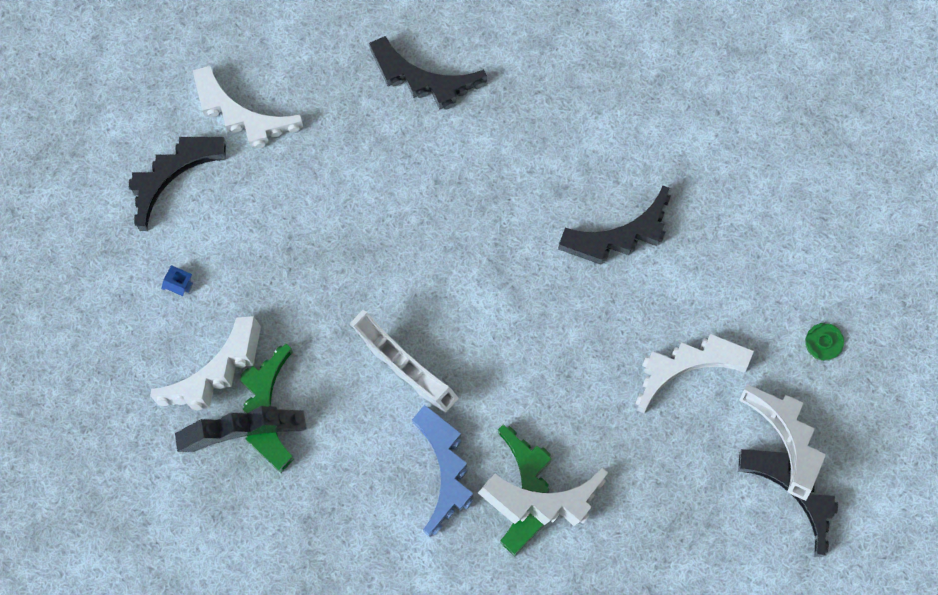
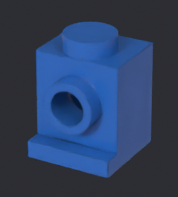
M171 265L163 279L161 289H167L183 296L185 292L189 293L192 288V274Z

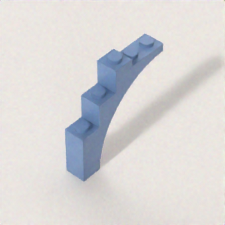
M424 405L414 416L412 423L425 435L432 445L441 473L438 502L434 513L423 529V532L430 537L432 534H438L443 527L441 523L445 518L447 520L451 518L455 512L454 507L460 511L463 508L467 510L474 500L471 499L473 493L457 481V478L461 480L467 473V463L451 451V449L455 450L460 445L461 433Z

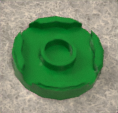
M819 323L808 331L805 345L808 352L814 358L821 361H830L842 352L844 337L835 325Z

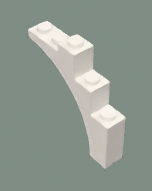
M211 66L193 70L204 116L216 117L222 112L228 132L237 133L242 131V128L246 129L250 147L262 148L265 144L269 143L267 136L278 137L282 132L289 131L293 133L303 127L300 114L285 117L261 115L235 103L217 83Z
M362 310L350 323L367 343L366 345L372 353L387 363L400 378L411 384L421 397L445 413L459 399L448 385L432 375L406 353L365 310Z
M254 316L236 318L226 343L205 367L178 383L151 389L150 396L160 406L184 405L187 403L192 410L210 409L214 388L232 387L235 368L254 365L261 329L260 324Z
M712 334L709 335L708 339H703L700 347L702 350L681 342L679 348L675 347L671 358L652 351L651 356H646L642 365L646 367L644 373L651 375V377L646 376L643 387L646 388L644 394L639 393L635 403L639 405L637 411L645 413L656 393L669 381L683 373L705 367H724L745 373L754 351Z
M747 384L739 401L758 411L777 430L787 448L791 464V479L787 492L806 501L812 491L826 454L808 446L815 428L797 421L803 402L787 395L781 400L774 395H770Z
M601 468L589 481L581 486L558 493H538L524 490L494 474L478 494L514 524L519 520L523 522L531 513L544 525L549 521L553 523L559 515H562L575 526L579 522L583 524L590 514L587 512L591 506L588 503L595 496L593 494L596 488L599 490L606 482L604 478L608 472Z

